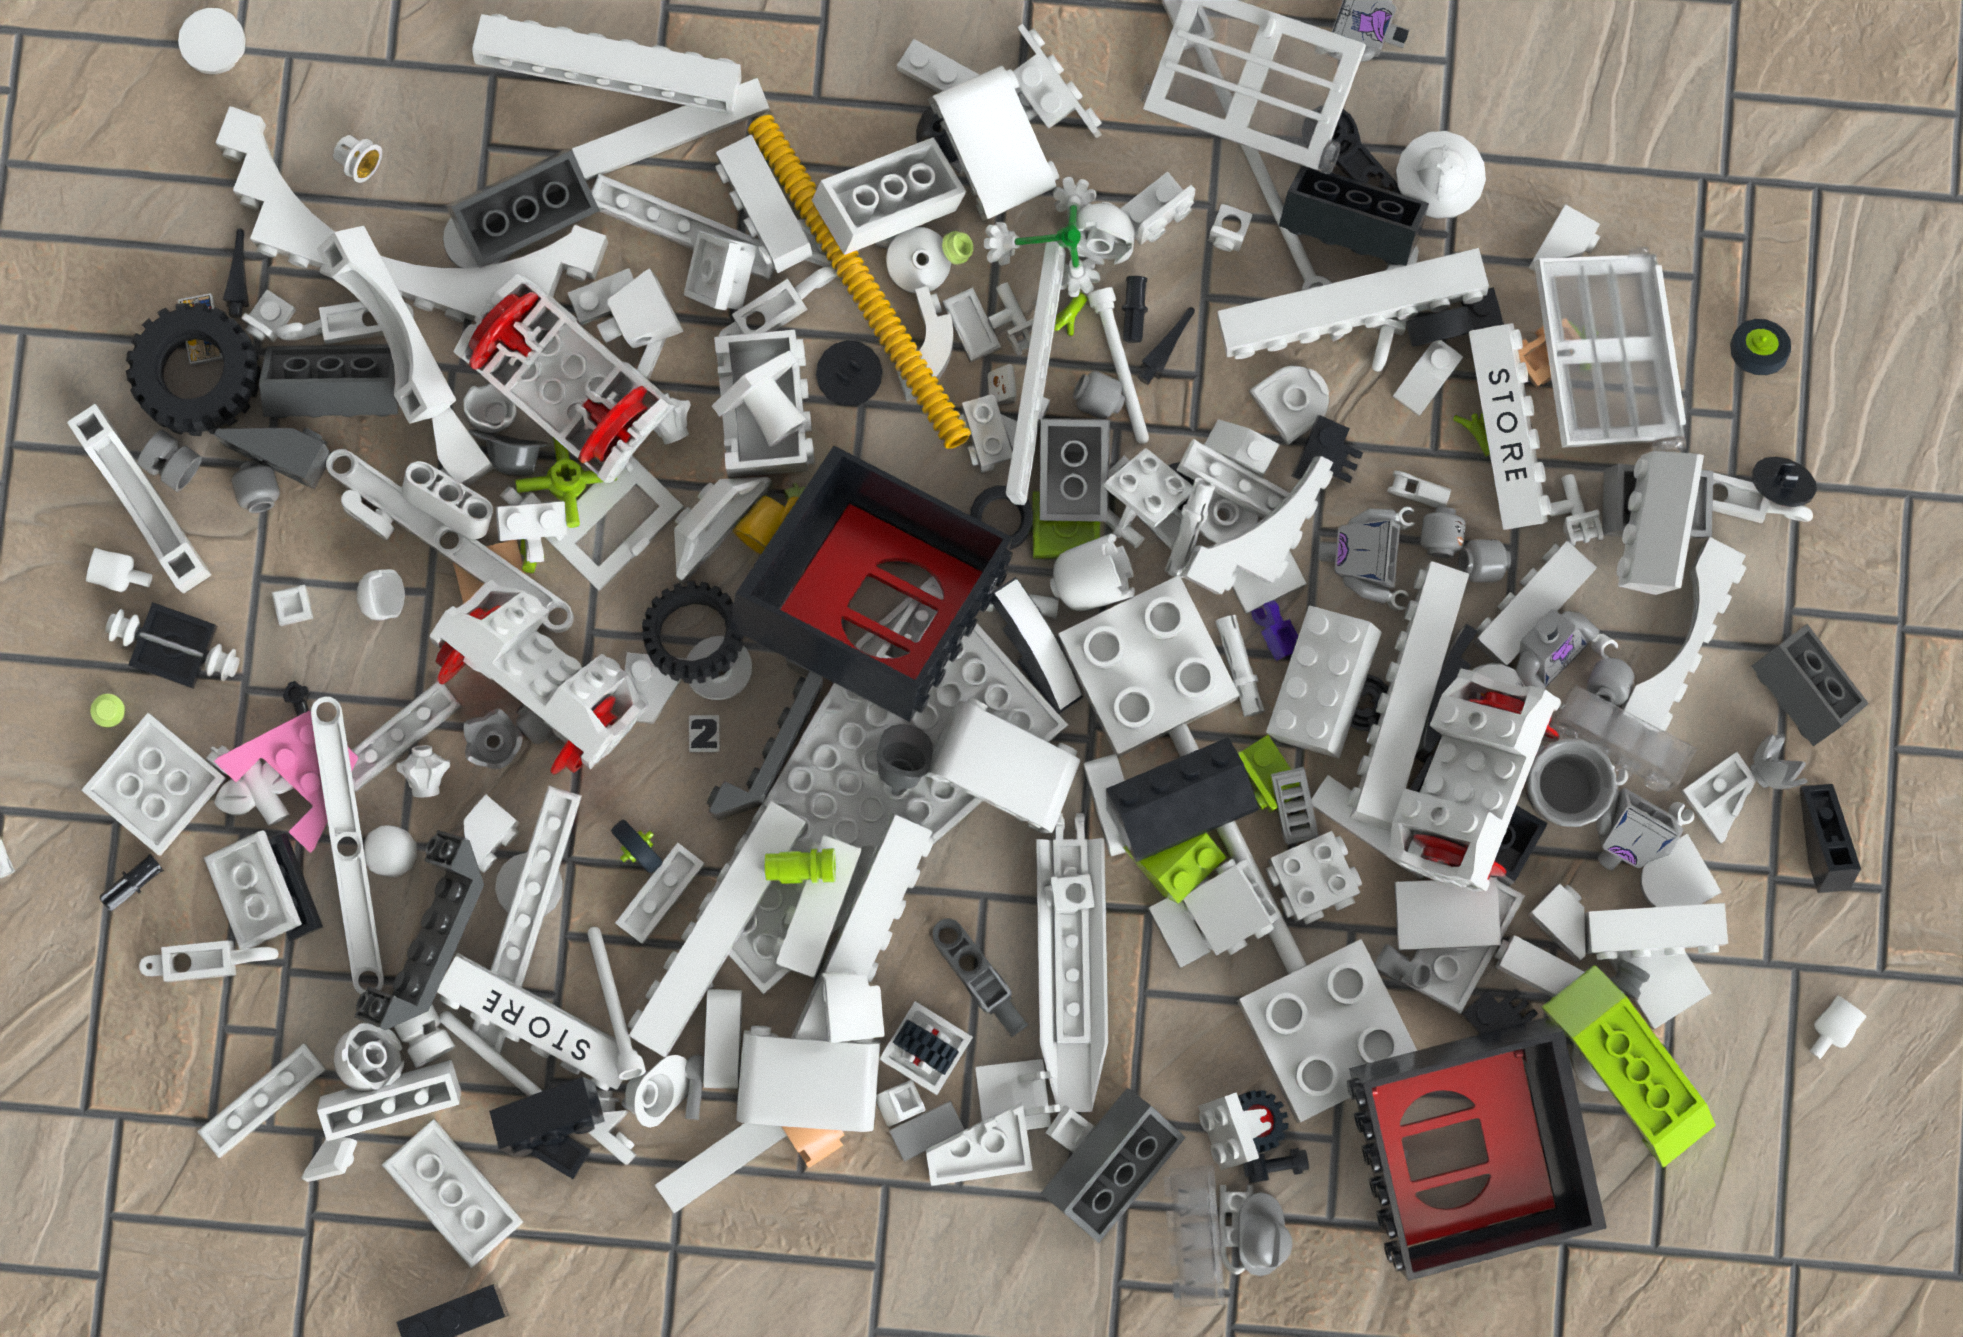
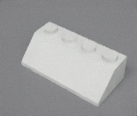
M1652 451L1641 455V458L1637 460L1634 468V477L1637 478L1635 491L1631 493L1628 502V509L1631 511L1630 521L1626 525L1622 541L1625 544L1624 555L1620 558L1617 565V576L1620 577L1619 587L1654 595L1681 588L1704 455Z

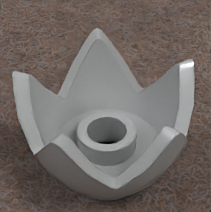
M494 709L484 717L472 718L464 722V736L467 742L465 756L468 761L475 765L491 769L504 768L512 762L521 748L523 736L520 729L513 724L509 716L501 709ZM492 736H498L500 739V744L496 748L488 746V740Z
M1784 733L1776 736L1773 734L1767 736L1760 743L1753 756L1754 764L1750 766L1752 774L1764 788L1770 786L1773 789H1791L1808 783L1805 778L1795 780L1805 767V762L1778 759L1781 747L1785 741Z

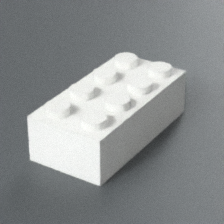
M933 137L821 180L812 202L841 251L846 255L955 212L966 190Z
M1309 605L1266 733L1278 742L1339 759L1382 632L1369 621Z

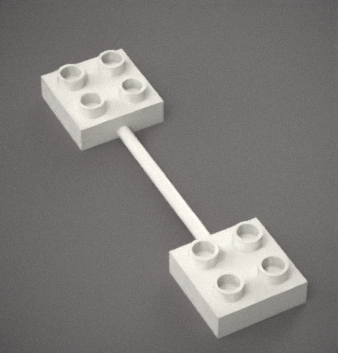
M1180 575L1058 633L1057 639L1117 758L1168 733L1180 757L1194 752L1199 748L1187 724L1236 701L1239 697V693ZM1235 820L1216 828L1230 858L1234 859L1236 864L1247 858L1282 916ZM1283 917L1272 923L1275 929L1268 934L1289 975L1238 999L1237 1002L1296 1122L1300 1123L1351 1098L1347 1088V1080L1351 1079L1349 1068L1414 1052L1417 1049L1362 939L1306 965Z

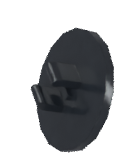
M846 340L835 343L824 351L817 364L816 377L819 388L827 399L838 405L856 406L865 403L876 394L881 385L883 371L878 356L870 347L861 342Z
M1777 456L1766 457L1758 461L1751 472L1752 482L1757 491L1768 500L1779 505L1789 507L1804 506L1812 501L1817 491L1816 481L1812 474L1801 464L1787 458Z

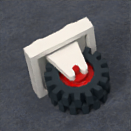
M915 1001L879 1060L935 1095H938L973 1037Z
M1254 1090L1239 1096L1237 1093H1233L1198 1106L1200 1110V1124L1208 1133L1211 1142V1155L1213 1160L1219 1165L1220 1170L1258 1159V1153L1276 1148L1280 1145L1278 1141L1284 1140L1286 1134L1282 1133V1131L1288 1129L1289 1123H1283V1119L1288 1118L1287 1111L1280 1112L1279 1109L1284 1105L1281 1101L1274 1102L1275 1095L1272 1093L1266 1095V1091L1260 1090L1256 1092Z

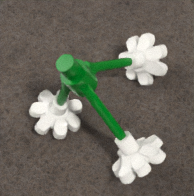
M1072 177L1063 179L1064 189L1056 187L1053 190V197L1057 200L1055 202L1057 211L1063 212L1067 210L1069 217L1068 226L1061 228L1057 234L1020 238L1014 231H1008L1006 224L1003 222L988 225L985 233L990 238L984 239V247L991 249V251L987 254V260L990 263L998 261L999 265L1003 266L1010 263V257L1014 256L1015 249L1019 248L1020 245L1057 242L1061 247L1068 248L1071 255L1069 265L1064 264L1060 290L1068 287V295L1072 297H1077L1080 289L1086 294L1092 292L1094 289L1092 283H1098L1100 275L1097 271L1093 270L1095 264L1091 259L1088 258L1082 262L1078 258L1077 244L1080 241L1081 233L1076 228V217L1082 208L1091 205L1089 202L1095 201L1097 197L1096 191L1093 189L1087 190L1089 183L1085 179H1080L1077 185H1075Z

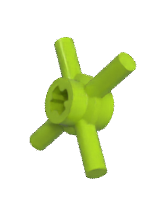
M553 437L557 462L548 470L546 476L515 480L517 493L548 489L556 498L564 501L567 527L575 528L580 525L576 498L584 491L586 484L601 483L603 481L592 470L584 471L575 461L570 460L568 449Z

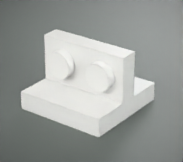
M698 230L683 295L715 309H741L744 304L757 245L722 238L715 234Z

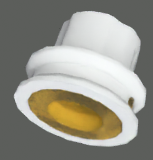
M347 135L337 143L333 158L344 166L346 176L353 177L354 181L361 183L369 179L377 170L382 159V149L377 144L373 145V142L369 139L359 141L353 136Z

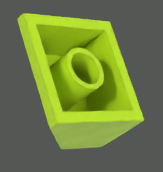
M1204 833L1135 863L1162 896L1179 904L1227 857L1209 835ZM1125 845V846L1123 847V849H1124L1125 852L1130 856V858L1135 862V860H1134L1132 854L1130 853L1128 847Z

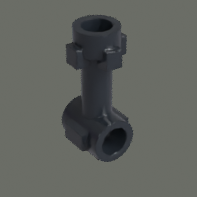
M296 681L288 683L284 694H282L284 701L293 704L297 716L309 711L307 705L308 696L311 695L309 688L301 686Z
M1299 1148L1290 1149V1156L1266 1160L1265 1153L1258 1154V1159L1243 1163L1245 1177H1248L1249 1183L1269 1180L1268 1173L1292 1169L1294 1175L1303 1174L1305 1170H1309L1306 1150H1299Z

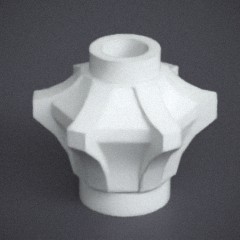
M665 392L663 394L676 406L653 430L659 437H662L664 444H670L689 435L686 427L688 426L687 412L691 404L689 399L677 400L673 397L670 398L668 392ZM651 398V399H650V403H651V405L653 406L654 403H653V400H652V398Z
M421 745L413 747L412 754L405 761L397 763L396 767L397 771L407 779L414 797H431L440 793L441 779L450 767V760H445L436 753H433L432 746Z

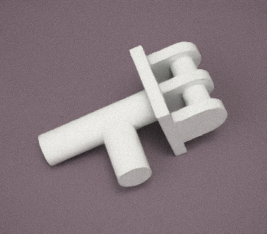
M1008 282L996 287L1006 309L988 317L993 329L1010 321L1013 322L1015 327L1007 331V339L1010 341L1016 355L1019 356L1022 355V350L1029 348L1031 336L1028 332L1032 331L1034 318L1026 321ZM1023 335L1024 339L1017 342L1016 338Z
M1573 474L1563 476L1561 480L1567 500L1550 503V516L1572 513V516L1565 518L1563 532L1564 534L1566 533L1568 542L1573 546L1576 545V542L1582 540L1584 543H1588L1590 538L1597 537L1598 540L1603 539L1599 511L1594 510L1585 513L1575 476Z

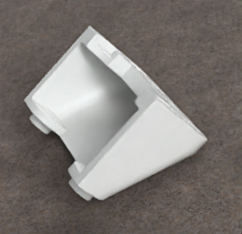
M1002 65L928 99L934 114H938L940 119H944L940 124L946 130L972 188V195H978V198H976L978 203L976 208L982 221L1056 188L1055 181L1060 179L1054 163L1046 161L1015 89L1019 85L1011 69L1006 71Z
M969 698L968 702L958 701L932 754L930 768L926 776L936 781L941 780L948 784L950 783L949 786L955 789L959 788L1015 816L1017 820L1028 821V827L1042 834L1052 833L1080 763V759L1076 757L1078 751L1063 743H1059L1056 747L986 712L988 706L976 699Z
M751 1026V1031L744 1030L736 1120L741 1123L856 1132L874 1130L880 1040L867 1038L831 1043L828 1040L778 1037L777 1034L771 1033V1027Z

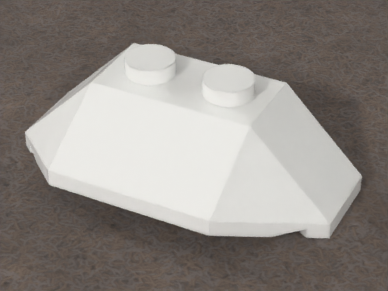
M768 477L719 479L715 485L710 482L699 493L698 498L700 501L691 510L687 507L680 513L675 520V523L678 525L674 528L676 576L679 582L684 585L732 533L733 528L756 502L773 488V483Z

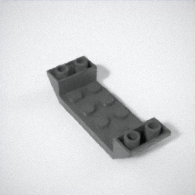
M786 658L788 668L807 678L802 676L799 678L792 693L795 701L791 709L785 707L777 722L780 731L776 739L770 737L762 752L765 761L761 769L757 767L753 769L746 785L750 789L749 793L726 781L723 782L721 788L715 785L707 800L708 807H710L709 813L713 818L721 820L760 807L763 804L824 687L822 676Z
M437 830L436 834L429 840L426 846L427 855L424 861L445 870V876L438 881L433 903L423 914L421 930L417 939L408 948V959L403 970L395 977L392 995L368 986L366 992L362 993L357 1001V1012L354 1018L387 1030L429 1011L484 887L470 840L464 837Z

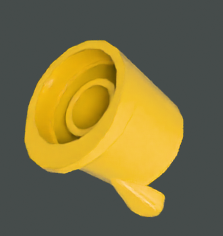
M762 496L733 528V533L750 549L761 555L799 497L793 496L789 498L784 507L772 498Z

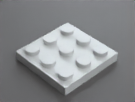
M147 713L81 791L157 855L161 856L227 778L155 717Z

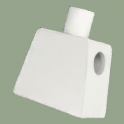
M651 269L644 271L607 300V304L614 317L597 325L606 343L623 335L632 348L683 332L657 277Z

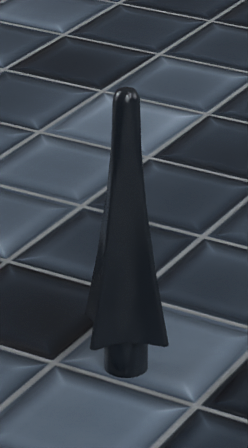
M241 228L236 231L234 254L223 300L227 302L226 307H229L228 316L231 318H241L242 308L249 307L244 259V230Z
M1188 308L1172 330L1142 360L1143 363L1140 368L1143 370L1138 376L1141 382L1149 385L1154 376L1160 379L1178 339L1195 312L1194 308Z

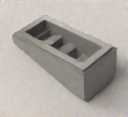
M1304 767L1271 774L1275 801L1278 806L1277 812L1281 834L1285 843L1292 844L1317 838V825ZM1300 783L1299 787L1286 790L1281 789L1283 785ZM1302 796V799L1284 803V799ZM1303 809L1305 811L1304 813L1287 816V813Z

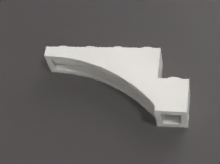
M1322 456L1314 457L1297 485L1272 512L1252 527L1232 538L1209 547L1195 546L1180 576L1215 594H1223L1224 590L1229 591L1237 577V573L1234 572L1236 567L1264 582L1273 583L1275 578L1279 580L1288 564L1284 560L1290 548L1294 550L1301 540L1303 532L1300 531V528L1305 518L1309 520L1317 508L1318 502L1315 501V498L1320 488L1324 490L1332 478L1333 472L1330 471L1333 462Z

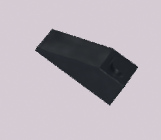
M1834 785L1801 786L1800 799L1808 865L1817 893L1850 891L1861 871V867Z

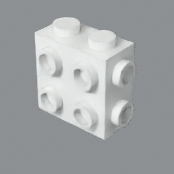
M1333 831L1268 860L1270 867L1266 868L1267 875L1273 887L1279 885L1284 898L1280 899L1281 906L1287 918L1293 916L1295 922L1304 919L1307 925L1325 917L1322 911L1329 907L1335 906L1337 911L1355 903L1353 897L1360 893L1358 889L1362 885L1360 876L1354 866L1348 867L1344 858L1348 854L1345 843L1341 836L1335 837Z
M1247 858L1238 864L1235 863L1234 859H1231L1216 868L1218 876L1211 880L1206 877L1183 899L1186 913L1192 920H1196L1202 931L1204 943L1215 952L1216 956L1225 950L1230 955L1234 954L1248 945L1245 939L1255 934L1257 939L1263 937L1275 929L1272 923L1282 917Z

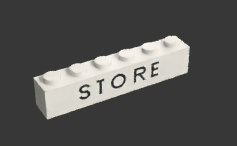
M1514 323L1469 331L1503 530L1548 522L1547 515H1551V504L1549 496L1543 495L1541 482L1546 481L1543 463L1537 462L1535 449L1540 448V441L1537 429H1532L1530 416L1534 415L1532 397L1530 395L1526 396L1524 383L1528 382V371L1525 362L1520 363L1518 350L1523 348L1520 330H1515Z
M457 953L437 993L442 995L440 1001L454 1009H458L460 1005L472 1011L470 1017L481 1024L488 1026L492 1022L502 1028L500 1033L515 1042H518L520 1038L532 1044L530 1049L542 1057L548 1058L551 1054L562 1060L560 1066L576 1075L579 1074L580 1070L592 1076L590 1081L603 1090L608 1091L610 1087L618 1089L622 1080L619 1078L616 1068L617 1057L620 1055L616 1038Z

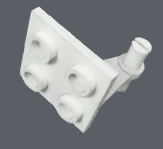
M1145 448L1104 483L1103 487L1127 506L1122 518H1119L1108 508L1107 521L1103 522L1114 530L1113 534L1116 537H1123L1136 549L1142 544L1145 537L1130 527L1135 516L1138 514L1153 528L1156 527L1190 497L1193 486Z

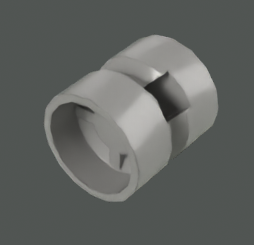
M160 430L145 445L137 464L153 476L160 474L161 481L178 492L191 481L202 462V457L187 446L179 447V441L164 430Z

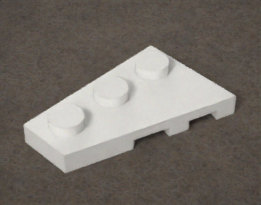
M1023 1102L926 1149L931 1186L1032 1171Z

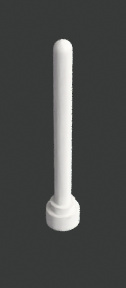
M1112 287L1099 289L1087 295L1090 307L1095 309L1096 314H1100L1118 380L1121 383L1122 393L1125 396V404L1136 441L1139 444H1145L1149 440V435L1112 311L1115 308L1114 302L1116 297Z
M591 927L588 930V938L620 1053L616 1063L618 1076L621 1080L634 1079L646 1072L642 1057L638 1056L636 1051H633L630 1037L628 1036L629 1033L601 931L598 927Z
M444 1011L440 1014L439 1019L444 1026L527 1096L542 1092L537 1085L452 1013Z

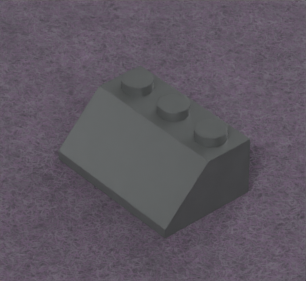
M1808 624L1804 625L1751 666L1755 670L1760 682L1768 687L1777 699L1780 708L1789 714L1798 726L1800 734L1808 739L1812 746H1815L1842 727L1869 704Z

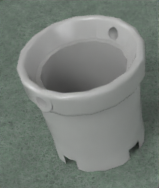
M1564 738L1546 745L1535 756L1526 778L1527 796L1532 808L1541 818L1559 826L1581 827L1596 821L1609 809L1616 793V774L1610 759L1598 746L1582 739Z

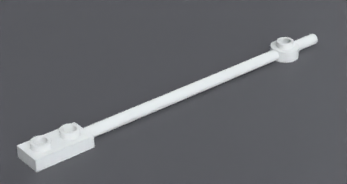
M1161 0L1174 26L1183 0ZM1199 5L1189 33L1210 40L1215 38V32L1203 7ZM1187 40L1184 51L1195 46L1207 74L1225 80L1211 49ZM1212 84L1227 115L1233 96L1230 90ZM1241 145L1279 226L1284 205L1258 150ZM1279 226L1304 279L1301 291L1331 284V281L1327 278L1316 276L1298 235ZM1332 332L1329 333L1332 341H1336L1344 336V334L1335 336Z

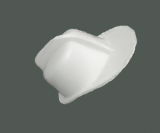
M678 1055L667 1056L640 1077L630 1079L626 1087L625 1098L621 1103L622 1106L635 1114L637 1120L643 1126L651 1128L659 1125L688 1094L690 1079L685 1073L688 1061Z

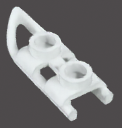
M1220 1185V1257L1227 1270L1236 1275L1242 1273L1245 1269L1242 1264L1238 1268L1230 1264L1226 1255V1247H1239V1213L1244 1201L1253 1194V1185H1247L1246 1192H1226V1185ZM1226 1212L1232 1213V1226H1226Z

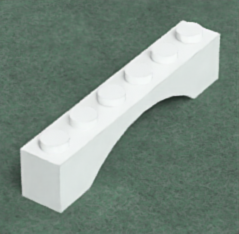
M364 226L334 232L317 250L331 277L345 286L363 303L381 328L389 345L394 363V396L408 423L411 424L439 416L456 401V398Z
M93 404L67 422L139 527L176 588L182 593H186L210 577L212 574L141 467L137 464V461L103 410L96 404Z
M1711 537L1703 543L1689 571L1693 585L1694 608L1691 626L1685 642L1675 658L1663 671L1632 688L1629 698L1623 704L1616 718L1617 720L1650 737L1655 736L1659 731L1663 733L1666 731L1673 717L1669 710L1674 701L1680 702L1688 685L1683 683L1688 671L1694 673L1703 656L1698 651L1703 641L1709 643L1717 628L1713 621L1718 612L1721 614L1725 612L1732 598L1727 593L1732 583L1738 584L1746 570V566L1742 565L1746 557L1745 554Z

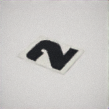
M719 715L689 716V752H720Z

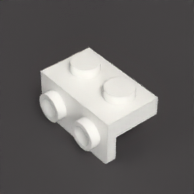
M991 394L962 403L963 414L960 415L959 420H964V428H969L971 431L972 446L967 447L972 465H979L981 473L994 470L995 463L1011 459L1012 450L995 395Z

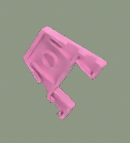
M309 710L219 756L214 762L235 782L260 758H263L313 806L289 830V833L311 853L315 849L328 820L311 711ZM348 747L352 771L359 757Z

